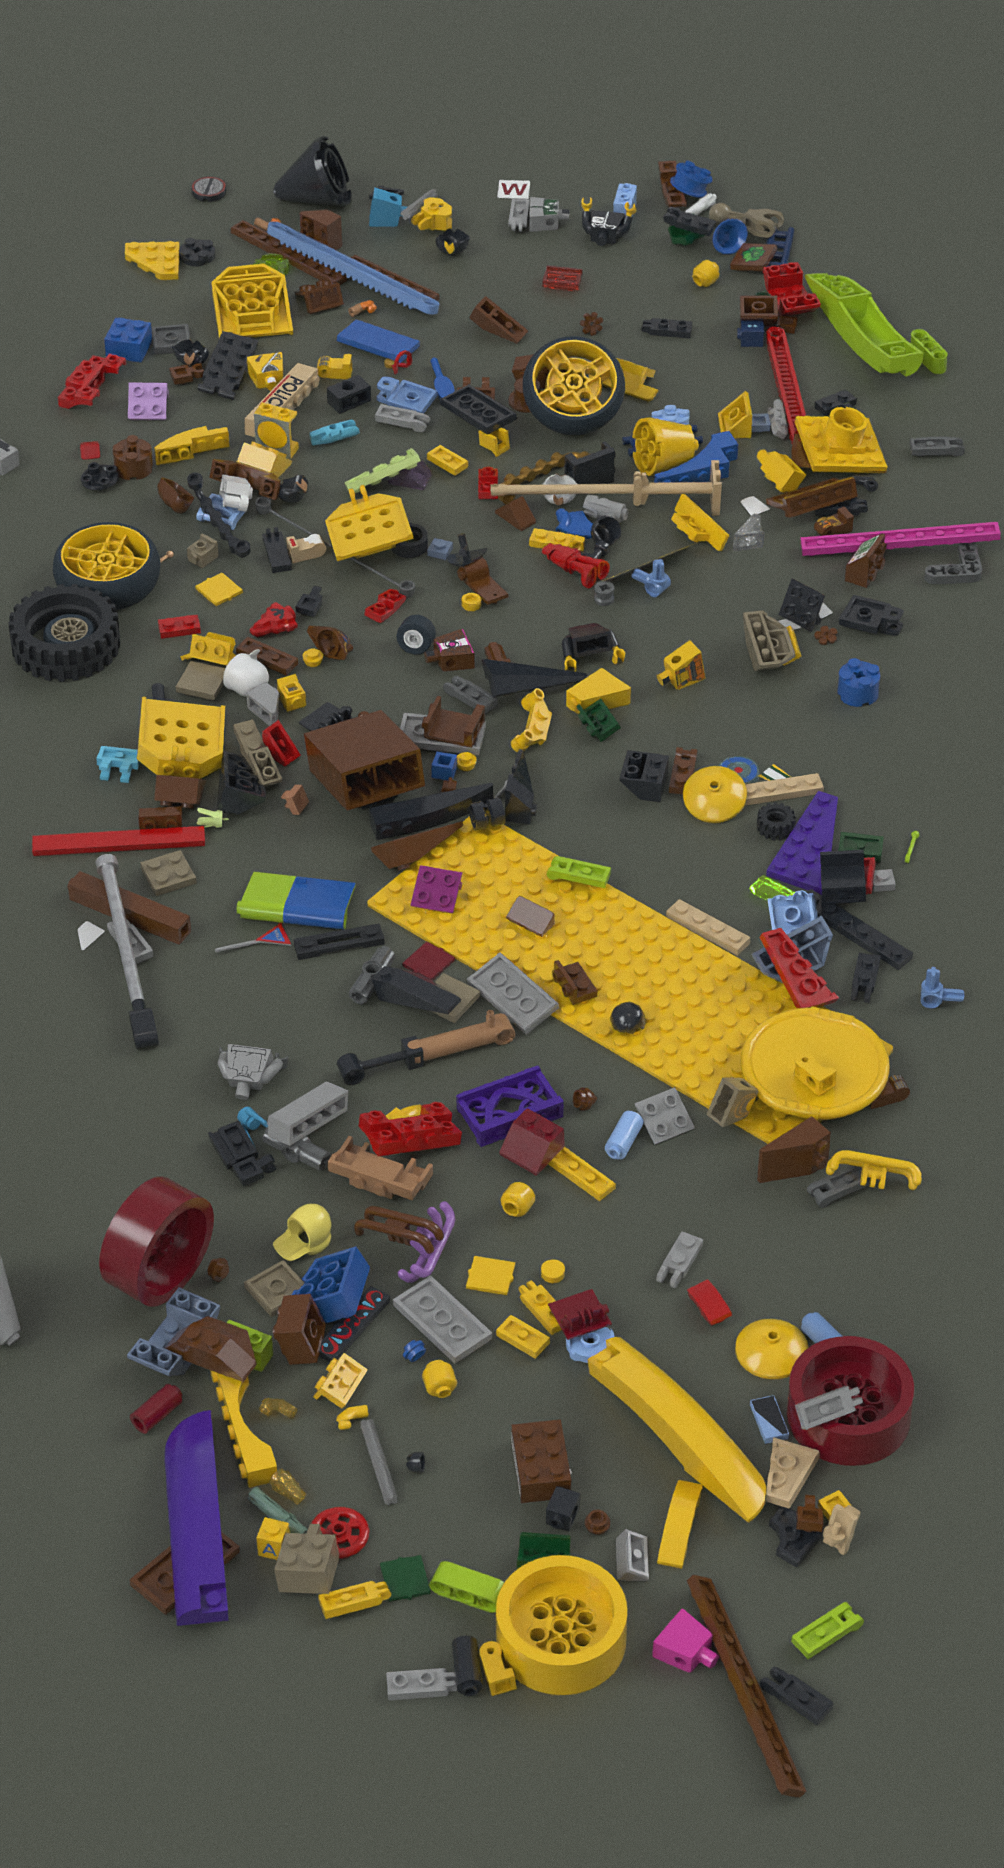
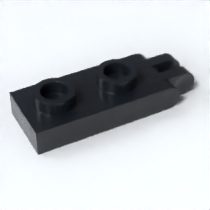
M652 318L651 320L643 321L641 330L655 336L690 339L693 322Z
M858 497L817 509L815 510V515H834L842 507H845L852 515L866 513L868 511L867 500L859 499Z

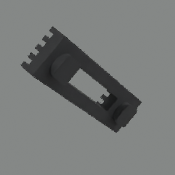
M380 923L294 939L298 960L319 957L322 953L361 946L368 948L385 944ZM354 936H359V937H360V938H357V939H351V940H346V941H340V942H335V943H329V944H324V945H318V943L326 942V941H332V940L343 939V938L354 937Z

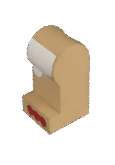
M312 534L307 538L297 540L294 536L286 538L287 551L292 564L320 557L326 552V546L318 534Z

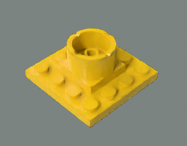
M837 407L830 412L829 417L796 416L795 425L813 472L883 473L868 471L887 470V464L870 420L860 411L850 407Z

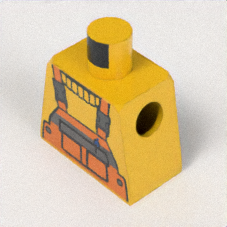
M689 640L664 658L665 671L657 675V679L662 686L670 682L679 690L704 680L705 672L701 651Z

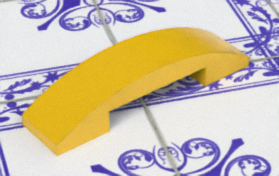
M678 1480L670 1503L657 1564L683 1568L696 1508H698L703 1489L702 1484Z

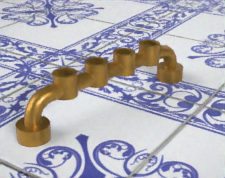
M583 451L581 453L569 452L572 453L577 459L590 455L586 451ZM555 452L551 456V461L546 462L540 459L536 462L533 469L524 466L520 470V475L515 476L509 473L501 484L520 485L521 482L526 480L531 482L541 473L548 474L556 466L563 467L566 454L562 455L559 452ZM515 495L498 496V499L504 504L515 498Z

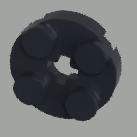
M187 238L185 243L179 248V258L184 260V264L188 266H204V262L209 261L211 263L215 259V247L211 240Z

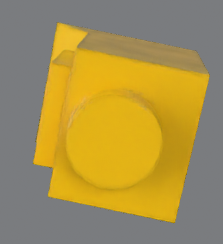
M499 428L488 435L478 431L480 445L491 450L496 457L510 449L508 430Z
M296 674L277 679V690L280 694L279 700L287 712L306 706V693L298 682Z

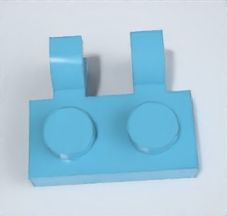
M101 746L96 758L99 770H101L100 780L106 781L109 780L111 767H118L120 772H122L120 782L129 783L131 770H138L141 763L137 760L136 749Z

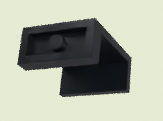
M864 850L820 852L822 904L866 902Z

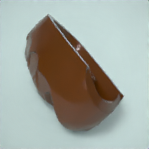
M161 477L157 485L160 498L174 512L178 514L185 513L194 500L193 495L175 481Z

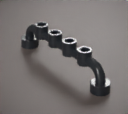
M191 473L187 477L188 486L194 490L200 501L202 512L209 514L211 525L219 528L220 538L228 541L230 552L240 558L247 557L251 553L250 543L246 540H239L232 535L231 527L223 522L221 513L214 509L211 498L204 495L201 489L204 484L202 475L200 473Z

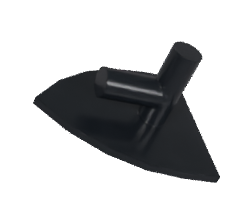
M461 533L458 534L459 552L448 555L447 560L452 565L465 566L484 556L487 548L469 551L466 535Z

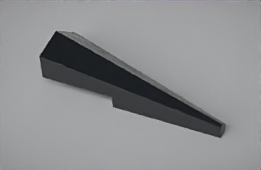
M490 659L481 660L485 678L489 680L493 698L525 691L530 692L536 688L545 689L581 682L588 677L587 673Z

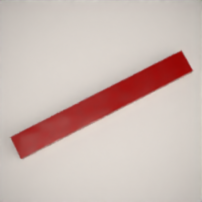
M204 826L32 836L33 856L205 846Z

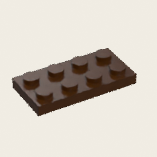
M221 1532L224 1565H226L240 1553V1546ZM171 1545L130 1579V1586L165 1615L175 1608Z

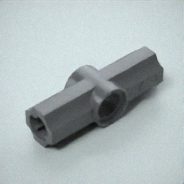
M382 946L378 948L372 958L362 965V973L349 991V997L355 1003L362 1005V1003L368 1001L375 990L371 979L384 966L390 967L395 960V953L389 947Z
M268 1127L263 1135V1142L282 1151L284 1157L290 1162L296 1163L300 1160L319 1171H324L328 1166L331 1153L312 1144L307 1135L290 1146L268 1137Z

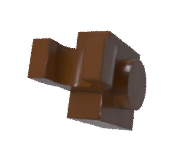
M805 1495L804 1507L797 1506L796 1529L807 1532H822L823 1509L815 1508L814 1495Z

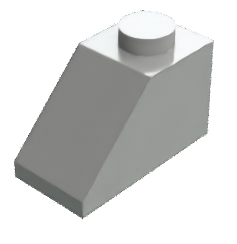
M264 682L246 692L247 708L269 726L278 720L280 694L276 688Z

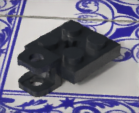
M853 595L839 618V625L877 634L880 630V633L897 636L903 628V623L900 619L904 615V611L891 606L890 603Z

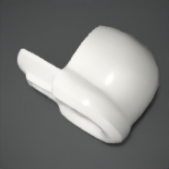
M259 649L254 650L249 655L244 653L238 654L229 661L223 676V683L227 689L247 697L246 692L264 682L268 683V671L263 664L257 661Z

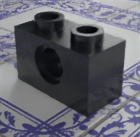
M360 375L327 387V403L339 414L371 401V386Z

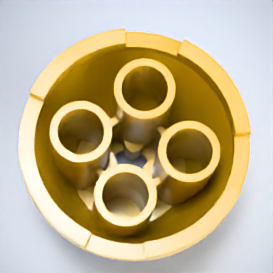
M641 418L633 430L632 438L636 439V452H633V458L641 474L646 473L647 476H655L657 473L668 471L684 464L694 457L695 451L699 448L698 440L694 438L691 425L656 418Z

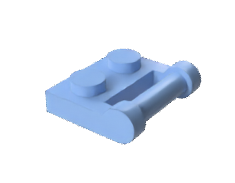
M212 493L209 498L212 500L214 509L219 511L221 516L229 517V519L222 517V520L231 527V530H234L237 522L245 512L238 511L237 508L223 507V498ZM200 508L197 512V520L210 522L209 514L203 513Z

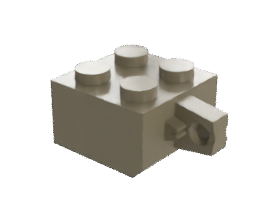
M310 1524L306 1534L285 1533L274 1569L279 1592L329 1594L339 1561L336 1536L322 1534L320 1524Z

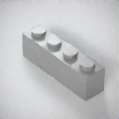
M326 1081L268 1116V1137L289 1146L346 1112L348 1108V1090Z

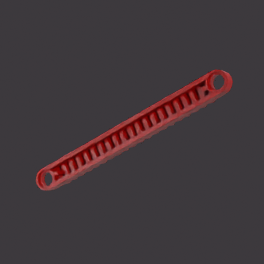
M771 327L767 330L766 342L779 397L784 406L789 439L793 443L795 434H799L795 425L796 416H806L785 331L780 327Z

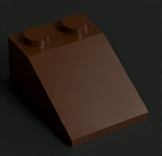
M810 1117L759 1149L757 1181L764 1183L806 1176L823 1169L829 1161L831 1132L815 1118Z

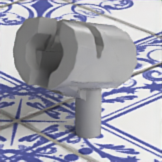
M592 494L587 495L583 508H586L583 511L584 514L598 519L605 515L612 516L619 523L627 519L629 509L626 508V504L610 501L604 497L598 499L599 496Z

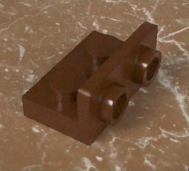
M182 806L139 808V830L182 827Z
M559 960L554 961L553 979L556 983L560 984L564 996L568 997L573 1005L597 997V989L579 962L562 966Z

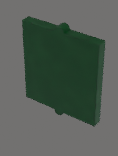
M421 1555L406 1558L400 1556L396 1560L380 1562L383 1580L387 1583L388 1589L391 1592V1597L388 1599L389 1602L402 1599L412 1600V1597L431 1594Z

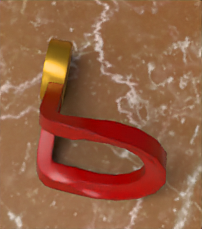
M403 350L396 356L395 361L387 358L384 361V365L386 368H392L396 375L398 367L407 368L412 365V354L407 350ZM406 354L407 362L399 363L398 361L401 356Z

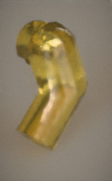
M265 1398L261 1401L262 1405L259 1407V1411L265 1415H271L274 1409L290 1419L294 1418L298 1411L290 1403L277 1398Z

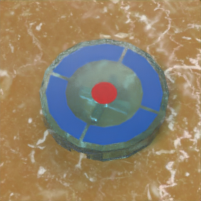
M732 756L724 759L719 764V766L729 768L739 774L745 784L757 783L759 779V767L750 758Z

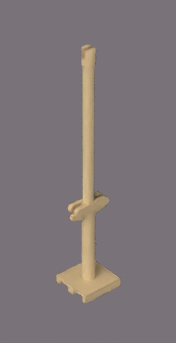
M711 460L710 482L649 483L646 473L641 474L640 471H636L633 484H491V496L633 494V504L639 506L645 504L649 494H710L712 516H720L722 482H720L719 460Z

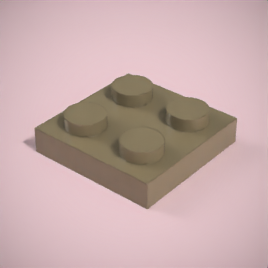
M181 850L140 862L141 870L156 896L197 884L196 876Z

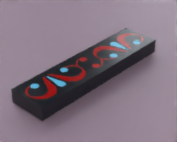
M370 1286L362 1294L356 1314L349 1318L340 1319L322 1339L319 1357L328 1362H331L333 1358L338 1360L388 1305L390 1296Z

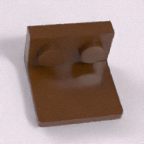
M320 280L316 282V285L299 286V290L294 291L295 295H304L309 314L344 304L340 285L338 282H332V280Z

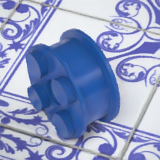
M691 161L678 163L676 165L677 172L670 179L671 184L687 195L694 197L706 196V187L713 180L710 175L711 172L695 166Z

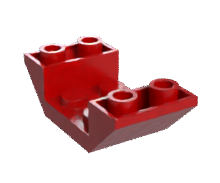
M798 262L763 267L767 296H777L778 317L780 315L789 316L813 312L821 307L816 294H808L803 286V271Z

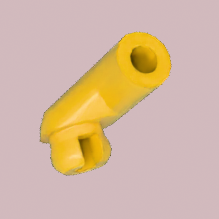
M367 1405L346 1408L336 1418L338 1428L340 1430L350 1429V1420L369 1417Z

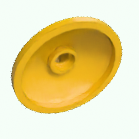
M709 766L696 771L688 778L683 789V800L687 810L695 818L708 823H721L734 818L741 812L747 799L746 785L740 775L722 766Z
M762 1319L752 1322L742 1329L736 1339L735 1352L739 1363L751 1374L765 1379H783L790 1376L795 1361L809 1346L805 1335L793 1324L779 1319Z

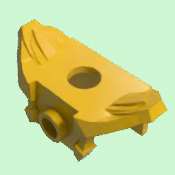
M208 632L205 637L192 634L190 653L182 655L180 658L181 660L197 658L227 665L236 656L233 653L236 643L233 637Z

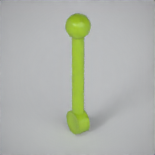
M918 831L911 833L912 840L905 857L906 863L910 862L915 841L920 836Z

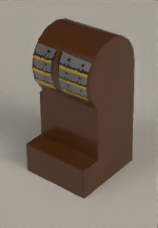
M893 1075L888 1078L881 1094L869 1105L870 1109L905 1100L910 1095V1089L901 1075Z

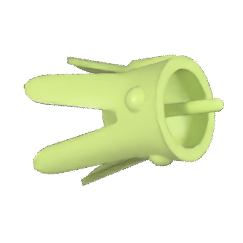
M199 807L197 809L201 814L212 816L198 818V825H207L204 828L212 826L222 828V820H229L228 818H222L223 811H211Z

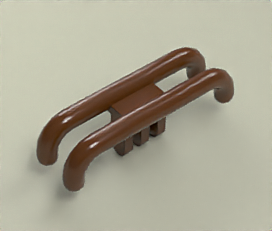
M377 1206L366 1208L364 1212L365 1219L357 1220L354 1225V1231L357 1236L364 1234V1228L387 1234L392 1242L397 1241V1243H405V1245L411 1246L410 1241H416L424 1247L428 1254L434 1252L432 1242L425 1235L410 1230V1225L428 1229L438 1241L444 1239V1233L441 1228L431 1220ZM374 1216L386 1218L387 1221L385 1223L374 1221Z

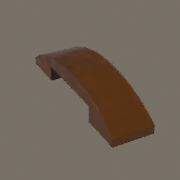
M676 160L658 162L662 193L668 208L671 206H686L684 193L676 189L670 182L671 177L675 176L677 172Z

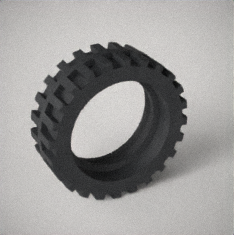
M58 584L56 588L47 586L44 587L43 591L38 592L36 590L31 592L32 596L29 598L27 596L23 597L21 605L16 604L13 607L14 612L10 613L8 625L12 655L15 657L17 665H22V670L26 673L32 671V676L34 677L44 676V679L48 681L54 678L58 679V682H65V679L71 678L73 681H76L81 676L88 678L92 676V672L97 671L99 673L104 670V665L109 666L113 662L112 657H117L118 648H120L121 643L116 606L111 604V599L108 596L102 597V592L98 590L95 592L91 591V587L84 586V588H79L77 584H71V587H64V584ZM66 614H77L87 617L94 623L97 629L87 638L68 644H52L33 637L37 631L45 627L51 620Z

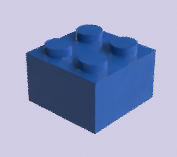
M115 318L104 339L106 357L108 354L126 358L127 361L142 363L152 343L151 323L141 320Z

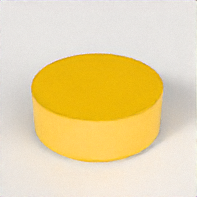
M476 593L463 595L461 599L462 608L467 611L480 609L482 605L480 595Z
M554 1259L545 1261L541 1266V1277L548 1283L562 1281L565 1277L564 1264Z

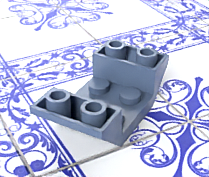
M178 1288L166 1303L167 1317L149 1341L139 1338L127 1354L128 1359L167 1376L183 1375L192 1364L182 1360L181 1355L165 1349L175 1334L189 1324L207 1316L217 1319L220 1311L219 1304Z

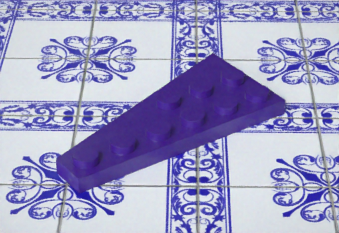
M821 791L816 793L768 867L767 877L808 891L812 889L822 895L820 852L832 851L838 797Z

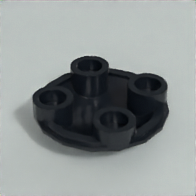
M97 462L90 463L88 469L81 475L82 485L90 490H103L113 486L119 478L117 466L99 465Z

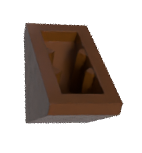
M523 496L495 510V514L521 532L536 523V519Z

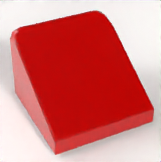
M98 441L80 443L81 458L83 460L100 458Z

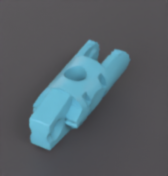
M351 419L324 426L310 432L309 436L312 445H320L356 436L360 431L355 421Z

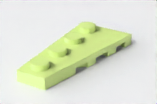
M411 448L406 451L407 455H397L391 458L390 464H379L372 469V473L366 471L344 483L347 490L352 488L355 493L360 492L361 485H376L386 476H389V478L394 477L404 468L408 470L416 467L417 463L421 460L418 454Z

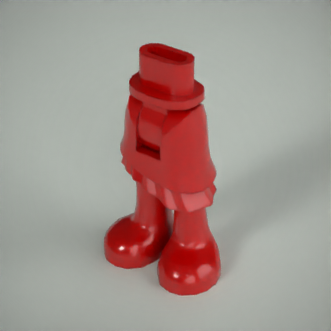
M549 543L542 549V554L546 555L548 560L561 567L565 572L573 574L574 571L581 574V583L585 588H591L595 584L596 578L603 580L609 573L610 565L607 561L583 556L577 548Z

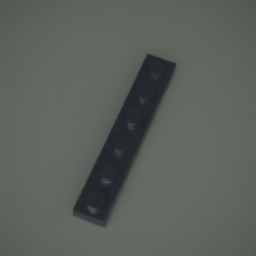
M810 889L806 892L807 894H814L818 917L822 916L826 924L833 930L873 955L881 956V960L897 970H900L912 960L913 952L838 905L822 904V895Z

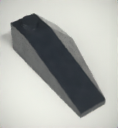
M519 749L515 765L512 766V773L509 774L505 789V822L531 824L532 816L537 814V804L534 803V793L524 750Z
M223 751L217 808L226 814H240L265 802L266 799L265 787L258 784L259 778L257 775H252V768L242 755Z
M384 966L371 979L380 1001L443 1014H449L461 1002L460 997L420 973Z

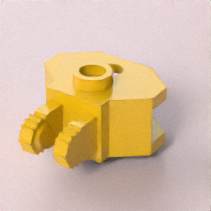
M429 197L424 200L421 212L414 215L411 222L415 226L418 225L422 231L428 228L432 231L435 229L446 231L448 228H452V218H450L452 216V206L440 198Z

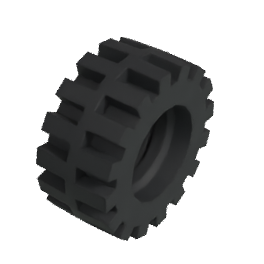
M773 802V805L767 803L766 806L763 805L757 814V831H760L759 834L761 836L765 835L766 839L771 838L773 841L775 839L780 841L783 837L787 839L795 827L796 816L794 810H790L788 805L784 806V803L779 805L777 802Z

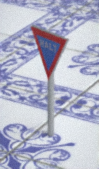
M280 923L256 940L219 947L215 949V952L258 943L291 946V942Z

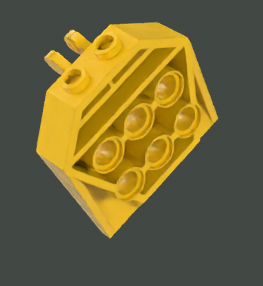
M266 264L227 267L212 281V297L219 338L222 331L250 338L281 334L293 335L284 274Z
M364 485L360 486L363 498L356 500L354 490L352 488L348 489L351 502L341 504L325 520L337 561L350 557L358 559L394 548L397 543L414 539L401 498L380 493L367 496Z
M142 697L137 760L156 775L201 779L220 769L223 756L225 706L216 707L152 700Z

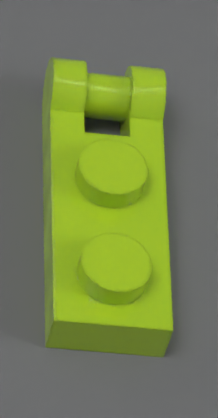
M560 856L553 858L551 867L547 871V877L551 880L560 878L601 888L606 887L611 875V867Z
M844 1602L794 1634L791 1642L807 1659H810L852 1630H858L864 1624V1619L859 1614L855 1615L852 1612V1607L847 1602Z

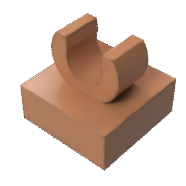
M294 785L291 791L287 790L281 796L282 799H286L285 807L290 808L292 815H300L309 803L302 785Z

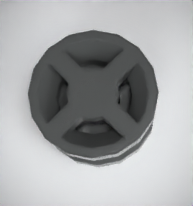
M608 581L598 582L594 587L596 593L594 596L595 603L600 606L611 605L614 602V585Z

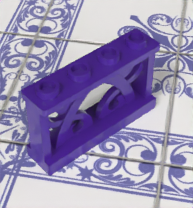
M535 1066L458 1094L456 1096V1108L472 1130L479 1146L483 1147L505 1139L512 1123L526 1108L549 1121L562 1118L564 1101L560 1095L557 1096L541 1072V1068ZM538 1085L539 1090L532 1094L533 1086ZM543 1094L547 1098L546 1101L540 1098ZM502 1097L522 1100L519 1110L513 1113L495 1110V1107ZM475 1108L481 1113L473 1112L470 1109ZM485 1118V1123L479 1124L477 1119Z

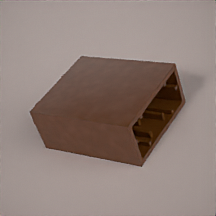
M382 710L304 733L310 771L347 811L425 786L420 748Z

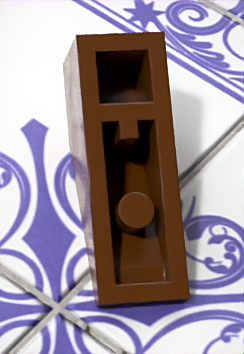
M486 296L475 306L469 317L483 330L516 344L528 333L525 327Z

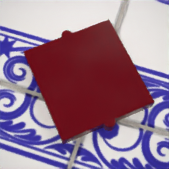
M425 942L402 963V966L412 972L420 973L433 981L455 961V957L443 951V948H438L429 942Z

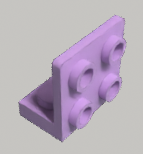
M129 383L128 419L166 420L167 398H169L167 383Z

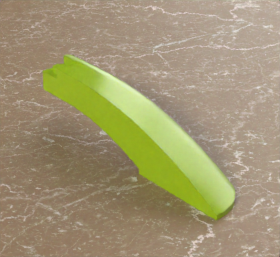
M827 273L805 274V279L812 293L816 294L821 303V308L831 324L852 350L879 373L888 372L895 374L900 372L905 377L912 375L919 369L924 353L904 339L893 328L871 297L872 293L854 280L841 275L833 276Z

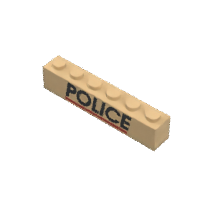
M297 363L246 416L245 435L255 437L254 412L261 403H268L294 411L309 396L310 392L318 386L320 380L318 368Z

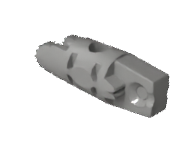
M776 399L773 402L774 408L769 407L767 413L773 434L784 439L787 436V420L782 401Z

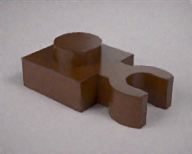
M186 364L169 368L170 376L175 385L191 382L194 377L202 378L204 373L201 364H195L192 367H188Z

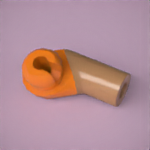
M259 217L256 218L254 225L267 231L269 222ZM273 218L271 220V222L281 223V221L277 218Z
M368 300L349 308L348 312L350 316L354 317L366 309L369 313H373L377 307L374 305L375 302Z

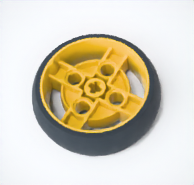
M580 336L561 337L548 342L531 357L523 375V394L530 412L545 427L561 434L583 435L600 429L611 421L618 412L625 395L624 373L617 358L601 343ZM546 366L550 371L546 378V389L538 393L536 379L540 371ZM564 369L567 372L562 373L559 370ZM590 374V375H593L594 377L588 378V377H586V375ZM609 378L612 392L609 399L602 405L598 400L602 392V382ZM559 393L562 396L557 397L554 394ZM586 398L589 401L583 402L581 399ZM556 409H560L561 411H564V412H567V413H581V414H580V415L565 414V413H562V412L557 411Z
M116 522L90 524L73 531L60 543L53 559V575L57 586L58 584H64V587H71V584H77L79 588H84V586L91 587L93 592L96 590L102 592V597L108 596L111 599V604H115L116 610L132 606L143 600L155 587L161 567L159 553L153 541L141 530Z

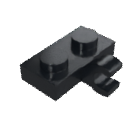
M845 389L815 401L814 408L824 416H829L830 412L837 407L852 408V406L856 405L857 398Z

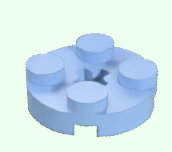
M666 405L664 409L652 412L651 416L656 419L689 425L690 411L676 408L675 405Z
M605 1327L570 1340L566 1338V1348L570 1353V1358L574 1361L588 1363L587 1359L607 1348L606 1340L615 1337L612 1329L610 1331L609 1328ZM588 1338H593L594 1343H587L585 1341H588Z

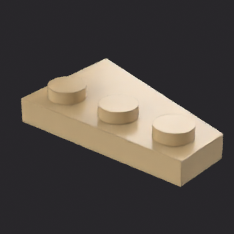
M773 1437L766 1502L790 1509L819 1460V1451Z

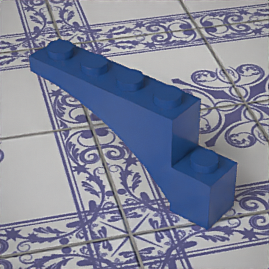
M730 431L711 435V441L698 455L678 467L655 474L654 483L710 482L711 460H719L720 479L729 477V461L737 460L738 443Z

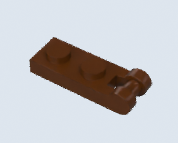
M683 747L676 748L669 793L683 795L685 783L695 771L698 749L683 750Z

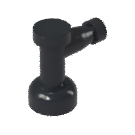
M598 541L594 546L595 551L593 554L581 552V555L599 559L610 552V547L606 542Z

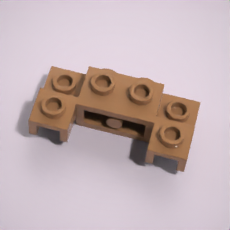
M348 1136L341 1148L336 1153H333L328 1160V1171L349 1178V1184L358 1189H364L392 1199L394 1195H398L413 1201L418 1191L424 1190L431 1179L433 1165L428 1163L427 1167L423 1169L416 1166V1159L411 1158L404 1169L401 1163L370 1153V1143L365 1142L360 1147L353 1144L352 1136Z

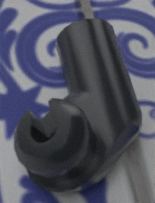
M853 475L856 485H863L870 492L878 488V483L872 476Z

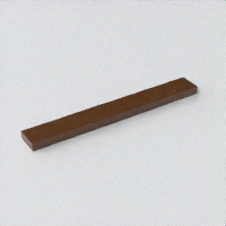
M244 220L230 228L232 234L318 280H332V282H338L339 285L348 281L347 275H341V272L337 273L336 269L331 270L330 266L325 267V264H319V261H314L313 258L309 259L308 255L303 256L302 252L297 253V250H292L291 247L287 248L286 244L281 245L279 239Z

